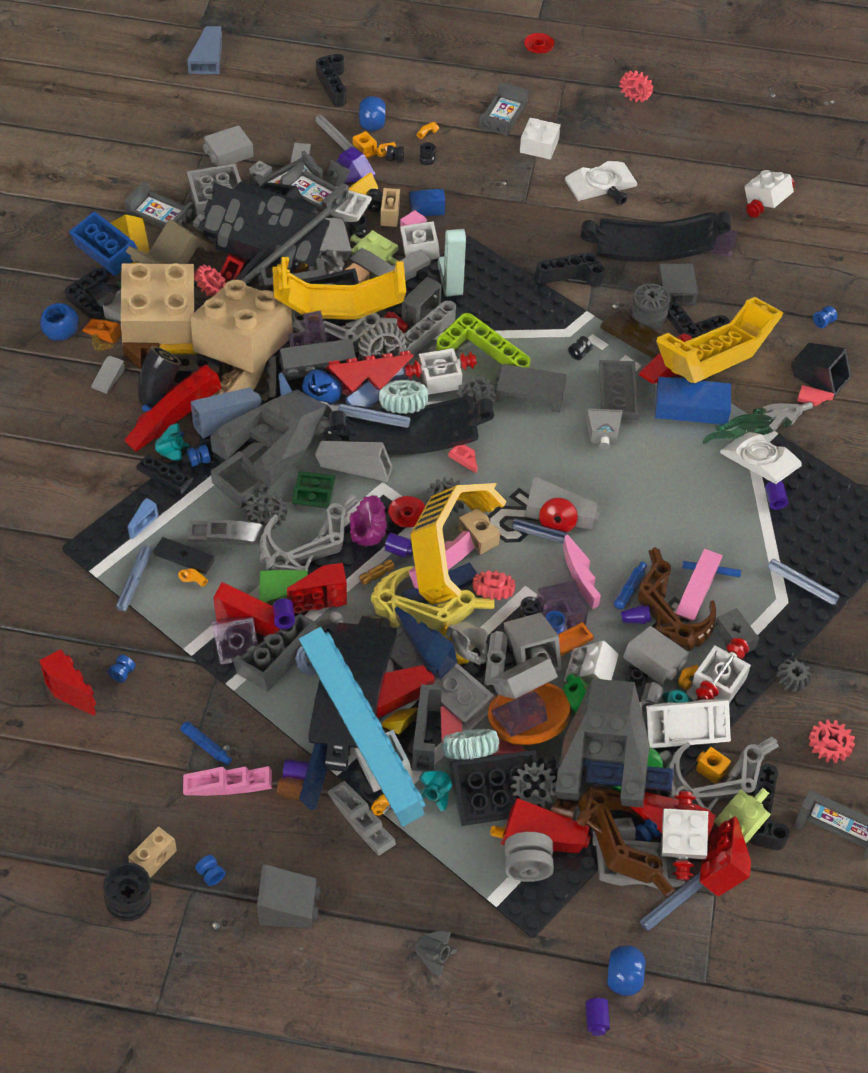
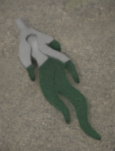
M812 402L802 405L779 403L754 409L753 414L740 415L723 425H717L716 431L720 432L707 435L702 443L706 444L713 439L739 438L754 430V433L766 435L777 430L783 422V428H787L795 423L803 411L812 409L813 404Z

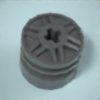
M649 283L639 286L634 293L631 317L653 330L663 327L666 323L671 297L669 292L658 284Z

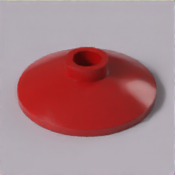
M533 33L525 38L524 46L533 53L542 54L554 48V40L547 34Z
M402 496L390 504L388 514L391 521L398 526L406 528L415 527L425 508V504L416 497Z
M552 498L541 507L539 518L542 526L568 533L575 527L578 514L575 506L570 501L564 498ZM559 516L561 520L556 521L554 517Z

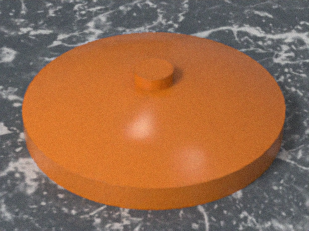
M545 683L516 699L503 697L498 694L488 709L491 729L497 732V736L500 739L518 745L538 744L552 739L565 729L571 718V706L565 692L551 683Z

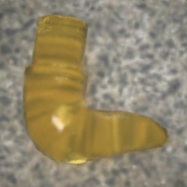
M97 334L92 335V345L97 351L113 347L111 343H101Z

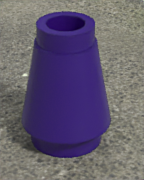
M640 605L621 611L622 623L646 624V622H651L649 606Z

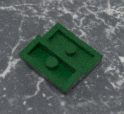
M298 471L292 504L328 509L332 501L336 476Z

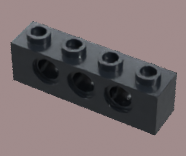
M173 354L182 363L174 382L182 381L204 365H207L216 372L221 381L223 369L221 361L204 355Z

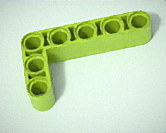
M470 313L462 314L437 338L436 351L452 348L455 351L468 339L501 365L530 367L531 360L528 355Z

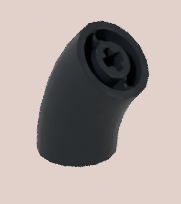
M151 346L146 355L138 381L139 401L142 405L147 404L151 408L173 387L176 374L182 364L173 354L157 346Z

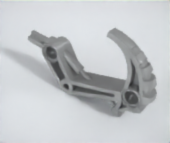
M292 309L293 331L300 332L305 344H309L313 338L324 336L332 341L352 339L353 343L357 346L361 342L360 337L365 336L364 331L368 332L370 330L369 326L374 328L376 323L381 325L382 322L386 324L390 322L393 326H397L396 318H380L379 315L373 313L361 319L345 323L344 326L340 327L319 318L305 317L303 320H297L298 316L303 315ZM373 320L375 324H368L367 321ZM309 330H311V331H313V332H315V333H317V334L311 335V334L309 333Z
M350 494L340 504L332 503L329 505L326 519L318 533L319 538L289 552L282 551L271 538V530L278 521V516L275 514L265 526L260 538L259 553L261 554L262 564H266L265 570H308L311 561L340 552L343 546L345 518L347 517V512L359 502L356 496ZM281 561V562H284L285 564H283V565H278L276 562Z
M770 737L758 745H748L742 751L738 762L728 774L729 778L726 782L691 789L683 779L679 768L680 757L690 746V743L687 742L673 754L670 762L666 765V768L674 769L672 792L663 791V793H666L668 798L676 799L674 796L678 795L681 791L692 792V796L696 797V799L692 800V804L706 808L711 811L717 801L733 799L740 789L750 795L756 788L764 756L779 747L778 741ZM747 753H751L755 760L749 759ZM711 801L708 807L702 804V802Z

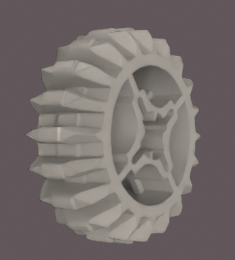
M382 322L381 325L376 323L374 328L369 326L370 330L368 332L364 331L365 336H361V342L358 343L360 348L358 349L363 361L364 357L374 356L373 354H375V359L382 358V354L393 353V357L400 356L399 352H404L403 350L406 349L404 333L398 326H393L390 322L388 324Z

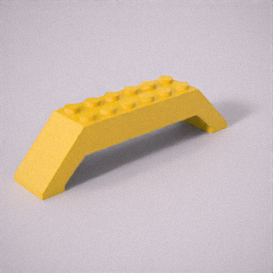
M753 297L746 300L744 306L729 324L686 342L679 340L669 333L659 336L656 342L665 366L671 369L673 373L685 377L687 381L697 383L753 357L784 312Z

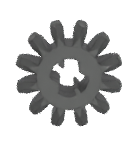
M788 658L783 664H780L776 677L780 679L779 684L785 685L784 690L790 688L791 692L794 693L797 690L801 692L805 687H808L812 673L808 672L810 666L803 665L804 660L799 663L797 658L792 660Z

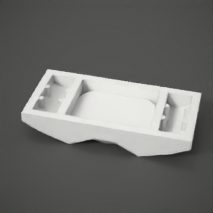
M607 161L601 166L592 169L583 167L565 177L567 185L578 201L607 194L611 186H615L619 191L637 186L636 180L626 165L618 161Z
M348 190L349 199L330 215L334 218H343L344 222H355L360 219L371 202L372 197Z
M752 432L744 433L720 450L722 455L774 484H777L802 466L801 461L786 447H776L769 443L762 434Z
M697 700L684 703L667 702L646 706L647 736L651 748L682 746L687 742L690 745L731 741L729 700Z

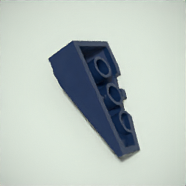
M396 607L394 609L396 619L426 670L431 671L434 676L441 680L457 664L455 645L436 630L431 632L425 623L421 622L418 624L412 615Z

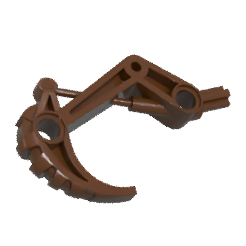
M653 547L652 550L648 551L652 562L651 570L640 585L638 601L641 605L649 606L650 614L657 621L654 629L686 651H692L694 646L700 647L714 630L716 621L715 601H710V615L705 620L694 624H683L664 600L671 573V565L663 560L660 549Z
M606 787L588 788L578 802L581 813L576 820L579 825L585 826L588 824L594 829L607 867L614 872L644 883L653 882L664 896L668 897L675 889L662 875L664 871L662 869V860L654 854L633 849L629 845L626 846L610 810L630 812L642 822H645L646 819L631 807L622 806L621 793L617 790Z

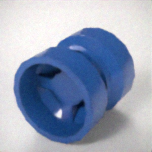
M826 306L822 311L813 314V321L818 328H824L829 323L837 320V312L832 306Z
M206 444L196 449H187L192 467L198 466L202 462H211Z
M559 611L547 613L546 620L557 634L564 632L565 616Z
M121 654L115 660V665H111L107 670V673L113 680L124 683L128 678L127 674L131 673L136 665L128 656Z
M646 819L643 825L639 824L635 827V837L638 841L652 842L653 838L660 837L662 833L656 829L658 826L651 819Z
M213 855L205 856L195 867L196 871L204 876V881L208 886L217 884L226 874L225 870L217 865V860Z

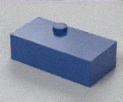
M95 211L69 231L75 245L114 276L122 271V264L134 262L130 259L131 255L126 250L129 246L138 249L135 242Z
M658 378L655 418L728 425L731 412L730 383L709 381L691 383L686 379Z

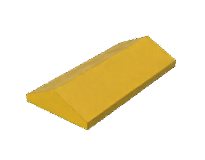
M125 214L111 222L113 226L135 242L138 250L149 254L150 249L143 218Z

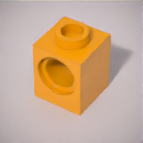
M366 131L353 137V146L362 152L366 159L376 155L377 141Z
M710 747L707 752L703 751L698 756L696 771L714 784H718L729 771L731 760Z

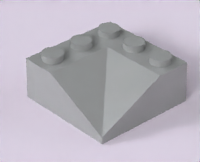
M236 164L187 171L196 215H205L204 210L207 201L212 199L214 183L234 189L241 182Z

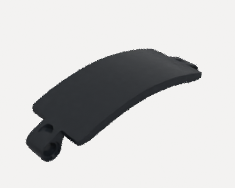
M708 212L693 217L664 222H632L601 219L599 227L594 221L585 220L581 227V238L584 241L597 244V255L600 257L638 262L674 260L713 250L715 248V237L730 231L731 214L720 212L716 215V212Z
M471 396L429 404L424 409H420L419 412L414 411V413L407 414L392 413V411H386L384 408L355 406L409 417L410 425L408 428L349 417L342 411H333L328 415L330 431L332 433L348 436L349 442H383L388 455L433 452L474 442L479 437L477 425L488 422L495 416L490 399H480L473 407Z
M362 616L359 624L338 623L332 639L376 716L387 665L397 636V628L382 627L383 617ZM319 679L308 739L310 743L328 745L325 762L326 770L346 772L350 747H358Z

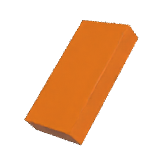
M583 622L558 634L560 656L593 640V634Z

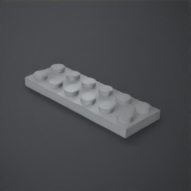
M401 627L397 631L396 640L389 659L401 669L424 665ZM458 663L441 680L434 676V685L442 687L441 705L460 719L465 726L495 699L489 690Z

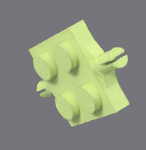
M372 230L362 239L356 235L351 236L350 240L357 244L351 250L352 256L359 249L364 248L391 265L396 264V261H398L392 257L398 251V245Z
M762 788L753 797L740 789L714 822L720 826L724 821H728L736 816L745 843H747L771 815L764 809L762 801L770 793Z

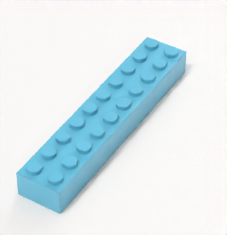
M319 627L299 638L308 659L401 826L404 827L425 815L422 807L426 805L417 787L415 788L407 769L404 768L387 734L384 733L378 718L374 715L360 686L353 678L348 665L345 664L330 633H324L323 629Z

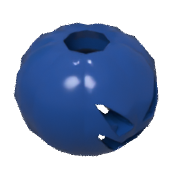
M368 96L359 104V123L362 128L373 132L384 127L385 102L381 98Z
M65 303L52 304L44 309L41 314V331L53 341L68 340L78 330V314Z
M314 369L304 377L302 384L303 393L315 400L333 405L341 397L342 384L337 378L325 371Z
M626 945L618 946L610 952L607 986L614 993L622 996H633L640 992L644 986L646 960L639 949Z

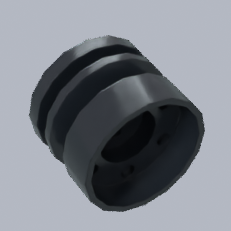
M122 863L116 865L107 873L103 886L107 911L114 918L121 921H133L146 914L151 906L152 899L151 880L148 872L142 866L135 863Z

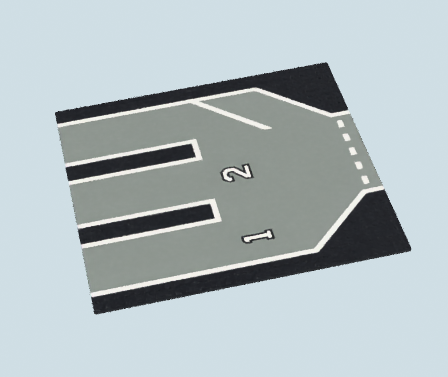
M466 236L463 295L445 297L437 258L429 266L418 272L415 277L405 282V297L426 277H429L441 284V303L444 301L455 303V321L462 314L470 313L528 355L531 360L529 368L566 374L560 413L552 412L553 404L500 396L499 402H495L496 397L492 398L494 401L492 404L494 418L477 425L478 440L465 444L475 451L478 467L476 473L448 457V452L453 449L448 448L418 454L388 455L393 467L388 482L321 467L318 459L315 457V451L319 447L320 442L325 441L324 435L314 434L306 452L267 491L270 496L273 493H276V498L281 496L282 501H286L287 507L286 520H281V526L275 524V529L271 530L273 542L284 552H289L313 542L319 538L318 533L326 519L327 508L292 504L298 471L335 475L336 480L331 504H340L350 494L355 495L359 502L347 512L344 522L342 550L338 553L313 560L308 567L309 575L324 565L343 563L347 581V605L294 613V617L302 614L315 621L317 628L324 625H332L328 617L334 611H338L343 616V623L359 624L362 616L382 617L375 613L371 602V594L374 592V587L383 577L388 576L389 573L404 567L415 566L413 555L404 558L385 551V543L390 533L411 539L410 534L414 528L401 527L393 523L388 514L390 504L399 497L412 496L420 499L426 506L428 503L427 488H430L431 483L436 484V479L443 481V477L447 481L450 478H453V482L459 480L460 485L497 483L494 489L506 500V503L502 508L499 506L492 512L484 513L488 516L492 525L496 526L500 531L499 545L481 555L474 548L461 561L451 567L448 572L469 562L478 575H480V572L486 573L487 570L493 573L494 571H498V573L504 572L506 576L510 575L511 579L515 580V592L513 596H508V599L501 598L499 601L494 598V609H474V612L462 620L461 623L466 621L476 627L485 629L488 633L486 643L489 651L491 633L499 631L505 634L504 622L521 618V601L528 596L535 597L540 602L539 612L545 618L550 611H559L565 616L564 631L581 622L585 624L594 638L582 646L603 640L619 654L612 680L625 681L629 666L637 668L623 658L628 643L649 626L654 628L657 624V621L651 614V622H646V624L622 623L621 611L641 605L638 601L639 588L651 570L652 565L648 551L652 550L653 547H657V549H660L663 560L671 565V573L664 600L675 614L694 570L682 568L683 561L698 563L704 549L723 555L719 566L741 570V576L733 577L715 574L695 621L692 622L679 616L677 617L683 624L702 622L710 615L709 604L710 601L714 600L716 619L718 616L737 608L759 637L756 649L746 653L745 657L741 659L751 666L747 679L729 703L731 729L775 682L780 664H783L788 658L790 660L797 658L868 582V490L779 433L768 431V426L732 403L728 425L655 418L657 383L652 384L639 376L640 371L653 360L651 357L600 328L602 320L546 284L536 282L533 276L474 238ZM402 303L375 312L380 318H384L389 311L391 313L395 312L402 319ZM369 320L367 323L372 325L375 324V321ZM443 332L417 352L408 361L410 365L414 364L415 360L418 361L419 354L436 351L437 338ZM580 336H585L591 341L593 349L585 354L581 360H575L570 356L568 347L576 343ZM472 345L459 352L455 351L457 359H459L461 353L467 356L469 351H471L472 355L475 354L477 365H474V369L467 366L464 371L460 366L462 386L464 385V380L470 381V376L476 379L477 375H479L480 379L483 376L487 380L490 379L493 385L498 384V381H496L497 371H501L502 368L499 362L476 345ZM599 360L635 361L638 420L621 419L617 443L610 444L609 449L602 450L599 448V443L590 442L586 425L587 410L601 409ZM416 375L412 376L410 381L415 380V382L423 384L421 376L419 378ZM678 376L671 377L677 379H686L685 377L679 378ZM304 377L287 381L292 391L298 389L303 392L302 384ZM367 379L363 381V385L368 382ZM474 386L472 389L476 395V400L478 401L480 399L476 393L477 390ZM269 389L260 394L262 400L260 406L268 402L266 392H269ZM461 390L429 394L427 405L456 399L458 397L456 392ZM341 394L339 400L333 405H346V398L348 396ZM379 401L372 407L382 408V405H380ZM323 416L321 421H327L329 417ZM746 432L762 434L774 446L786 447L801 461L802 465L781 480L785 487L788 505L779 510L770 508L765 490L766 484L770 481L722 455L720 450ZM342 435L341 439L349 442L348 436ZM197 442L191 448H199L200 442ZM245 442L233 455L240 451L250 461L255 463L269 447L262 443ZM186 451L182 454L181 460L173 461L169 464V466L193 478V483L182 495L151 478L62 547V550L119 598L141 547L149 546L152 553L129 607L311 756L315 744L309 742L308 736L320 679L317 674L308 676L301 673V670L296 667V661L267 692L236 673L233 659L238 655L241 657L247 653V649L254 645L256 647L262 643L266 636L217 621L213 597L221 582L259 599L260 571H266V564L261 562L259 545H230L228 542L188 541L189 521L225 519L250 522V520H247L245 509L247 505L241 509L212 483L211 470L222 464L212 457V451L209 452L211 462H202L194 467L191 466ZM243 470L226 480L240 494L257 483ZM534 477H538L598 504L597 511L600 512L598 523H594L593 530L574 527L568 532L569 537L590 560L589 571L595 577L594 587L601 594L599 606L593 610L581 595L571 576L565 559L563 543L512 528L513 521L516 518L542 526L540 520L526 518L527 503ZM377 495L380 501L383 502V506H385L384 514L386 515L387 523L385 536L376 545H368L366 547L358 545L351 538L349 516L354 511H357L356 507L360 505L363 497ZM148 498L156 503L158 517L134 539H130L128 525L142 502ZM265 503V519L268 518V503ZM464 504V509L459 508L458 513L453 510L451 515L447 517L442 528L444 543L446 541H454L461 534L458 529L459 517L472 511L466 504ZM162 537L215 557V561L206 574L201 573L208 579L206 586L201 587L196 582L181 581L178 578L179 571L190 568L154 555L153 550ZM391 559L394 563V570L386 571L385 575L374 581L370 580L371 582L367 585H363L360 582L359 575L364 572L368 573V570L379 564L383 565V562ZM772 559H776L839 595L838 601L835 605H832L768 569L769 562ZM281 561L276 562L278 565H283V564H285L284 562H281ZM640 562H645L647 564L644 571L645 574L634 590V593L624 609H617L614 606V601L631 576L634 568L638 567ZM407 577L399 583L395 590V595L402 597L401 593L414 587L411 577ZM473 583L460 588L461 591H471L477 598H483V595H476L477 592L473 591ZM383 617L381 626L391 627L390 621ZM400 624L398 627H395L397 631L401 628ZM713 630L711 636L700 647L694 646L692 651H688L689 654L686 659L688 663L685 668L695 664L700 667L714 646L727 652L725 642L721 637L717 636L715 630ZM469 642L468 649L481 656L479 649ZM508 644L504 672L517 666ZM573 651L561 656L562 670L556 671L558 677L547 683L556 685L563 690V686L566 684L564 682L566 670ZM470 661L465 664H459L484 686L487 661L480 665ZM393 662L394 671L401 670V668ZM678 671L671 681L667 680L662 685L650 676L647 677L646 683L654 682L659 684L663 688L662 694L667 691L679 690L689 695L694 701L699 700L696 695V689L692 685L688 690L679 687L678 679L682 671ZM694 676L690 677V679H689V680L692 681V683H693ZM491 692L494 695V698L498 695L497 692ZM662 695L659 704L665 703V701L662 699ZM419 698L398 709L418 708ZM490 704L466 726L462 724V731L475 729L492 730L488 719ZM571 707L570 721L557 736L542 743L521 746L525 750H536L537 760L547 755L554 756L557 762L556 768H559L564 737L576 712ZM398 709L379 718L378 720L380 724H382L383 721H385ZM428 711L424 743L435 744L433 771H444L451 777L450 762L462 761L464 759L456 760L445 757L442 748L443 743H441L440 712ZM416 721L400 734L395 733L409 760L411 771ZM717 743L690 745L682 753L679 768L683 779L698 764L696 760L701 752H707L710 747L713 748ZM681 746L659 747L653 749L656 750L658 753L667 750L673 756V754ZM350 747L346 772L328 770L341 782L345 781L371 806L379 796L384 794L381 789L373 792L358 761L355 748ZM588 764L582 769L579 797H582L590 787L612 789L603 784L586 783ZM412 771V782L415 788L417 787L420 791L424 788L419 779L423 772ZM453 784L449 790L448 806L444 811H440L436 805L437 801H431L425 797L423 801L426 806L422 807L425 815L404 827L401 826L391 806H388L382 814L531 938H535L598 871L597 847L593 845L592 838H590L588 846L583 847L579 854L553 851L551 857L553 858L554 870L553 874L546 879L523 882L508 877L505 873V860L507 858L505 846L500 844L502 838L490 835V829L493 825L504 827L508 819L461 826ZM645 789V792L664 797L668 796L661 790ZM550 795L551 803L544 801L545 809L551 811L557 795ZM578 808V810L576 811V814H575V818H574L575 821H577L576 819H577V817L579 816V814L581 813V811L579 810V808ZM610 810L613 819L630 817L635 827L643 823L630 812Z

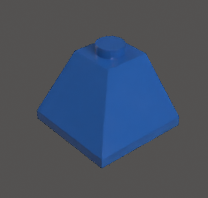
M444 189L409 192L411 213L416 210L423 216L445 215Z

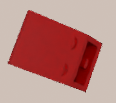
M343 563L324 565L287 588V599L293 603L294 613L347 605V581Z
M60 649L39 660L45 684L55 698L92 716L96 715L94 706L97 704L92 696L94 692L89 684L85 685L83 682L84 677L81 671L74 669V663L69 654L65 655Z
M736 816L728 821H724L719 827L710 831L707 840V857L702 859L699 882L718 897L750 878L751 859Z

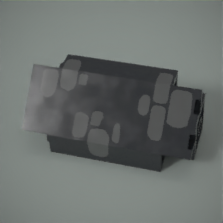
M239 182L234 189L214 183L212 199L207 201L204 210L205 218L199 223L198 228L203 230V235L216 239L215 249L251 261L263 246L275 252L318 215L316 213L317 206L243 182ZM323 219L268 267H277V264L281 263L282 257H289L287 270H290L291 274L300 267L301 262L314 266L330 220Z

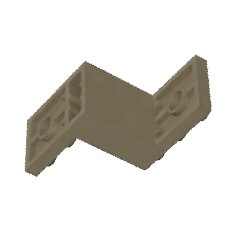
M169 219L149 254L131 246L128 247L126 252L131 255L130 259L136 263L188 264L197 248H201L208 253L210 250L217 253L218 250L215 249L216 244L199 232Z

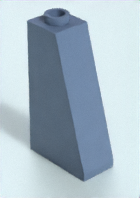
M221 26L205 27L187 60L189 74H220Z
M251 387L194 400L191 402L194 428L202 438L212 435L222 425L259 407L262 402L261 397Z

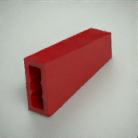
M221 582L213 597L217 621L264 636L275 634L280 630L275 625L273 606Z
M424 665L385 673L376 717L379 719L420 698L421 684L428 685L435 682L432 672L427 671Z
M517 798L511 808L500 844L505 846V840L516 833L537 832L551 838L553 841V851L579 854L581 849L589 844L591 835H588L590 826H581L573 819Z

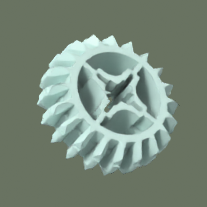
M408 379L394 380L393 382L389 381L380 390L379 401L382 408L386 409V411L399 414L414 413V411L419 412L420 409H424L427 405L428 392L425 385L421 384V382Z
M490 729L450 733L442 739L444 755L449 759L465 760L486 757L499 750L497 732Z

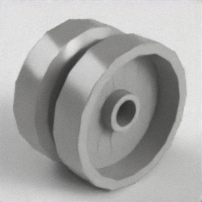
M522 832L509 836L505 840V855L507 857L505 860V873L508 877L523 882L540 881L550 877L554 870L553 858L551 857L553 854V841L551 838L537 832Z

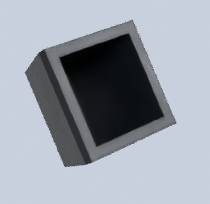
M809 342L791 362L795 378L815 389L834 393V397L852 378L846 348Z

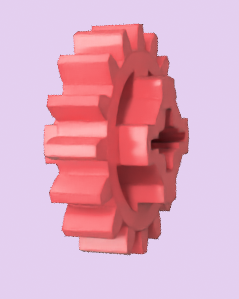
M630 70L622 76L619 87L622 88L621 93L625 92V97L629 96V99H635V102H638V100L643 102L644 99L648 100L653 92V85H650L652 80H647L648 75L644 77L643 72L638 74L637 70L634 73Z
M203 264L194 273V280L198 283L197 286L202 288V292L205 291L206 296L213 297L226 284V279L221 277V273H217L215 268L211 269L210 265L206 267Z
M487 570L486 573L480 572V575H475L472 587L473 591L477 592L476 595H483L484 599L490 597V600L496 598L500 601L501 598L508 599V596H513L516 584L515 580L511 579L510 575L506 576L504 572L498 573V571H494L493 573Z
M828 719L825 724L820 721L817 726H813L809 735V746L814 747L812 753H819V759L825 757L826 762L833 759L834 763H837L839 758L845 761L846 756L850 757L855 743H853L855 737L850 736L851 729H844V723L839 726L837 720L831 724Z

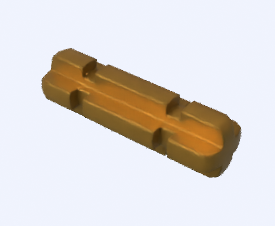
M391 559L383 562V565L379 564L368 570V573L364 572L359 575V580L363 585H367L371 582L370 580L374 581L385 575L386 571L394 570L395 565Z

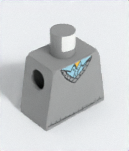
M588 409L586 425L590 442L599 443V448L602 450L609 449L610 444H616L622 410Z

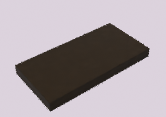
M618 311L601 323L600 328L652 359L660 353L656 341L662 335L625 313Z

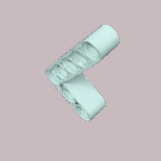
M464 229L446 230L445 256L438 257V269L445 297L463 295L466 248Z

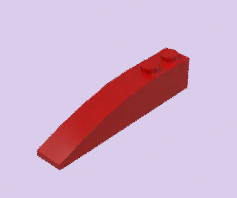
M204 365L173 386L125 438V443L137 452L171 425L192 411V401L211 397L221 390L222 386L217 373L207 365Z

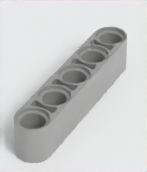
M452 301L442 302L404 334L406 349L403 351H410V354L415 355L455 321V303Z

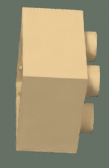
M122 264V345L123 342L159 343L160 347V344L193 343L190 316L194 313V264Z
M241 280L227 282L219 292L206 300L204 305L190 316L194 352L251 373L257 371L293 337L292 308L275 299L273 291H261L246 286V283Z

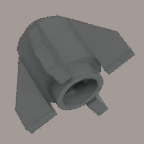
M444 929L423 935L417 940L415 945L417 955L431 973L437 976H442L444 965L441 963L448 959L449 954L457 952V948L447 945L451 932Z

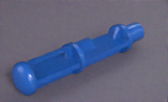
M640 562L638 567L634 568L631 576L614 601V606L617 609H624L634 593V590L645 574L644 571L647 567L645 562Z
M189 721L182 724L181 732L186 734L217 761L223 762L226 766L231 763L232 759L226 755V751Z

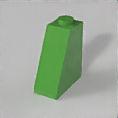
M308 570L260 571L259 600L273 606L278 599H287V588L306 577Z

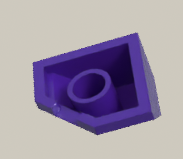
M351 146L340 154L337 162L351 170L344 184L348 185V182H357L370 172L373 174V177L376 176L365 155Z

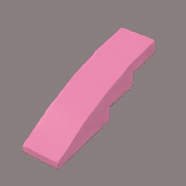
M463 531L454 541H446L444 543L448 570L475 548L469 531ZM414 566L409 571L414 588L418 589Z
M567 534L564 536L563 543L567 566L581 595L593 610L599 606L601 594L594 587L595 577L589 571L590 560Z
M704 549L676 611V616L692 622L695 621L723 555Z
M246 766L231 770L218 767L183 775L184 795H230L272 789V770L269 766L248 770Z

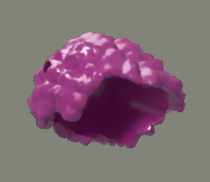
M377 495L365 496L360 501V505L356 507L357 511L350 514L349 527L351 528L352 541L366 547L380 543L385 536L387 523L386 515L384 514L385 506H383L380 498Z

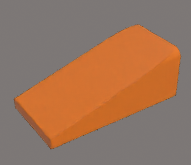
M91 319L82 329L83 332L110 343H116L122 335L119 323Z

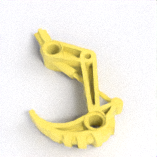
M414 566L404 567L389 573L388 576L383 577L376 584L374 592L371 594V602L375 613L386 617L390 621V626L394 628L399 626L394 611L396 607L412 615L418 624L423 622L427 627L436 631H440L443 626L458 624L472 614L474 609H494V599L477 598L469 590H462L458 597L437 604V607L395 595L397 586L401 581L410 577L409 571Z

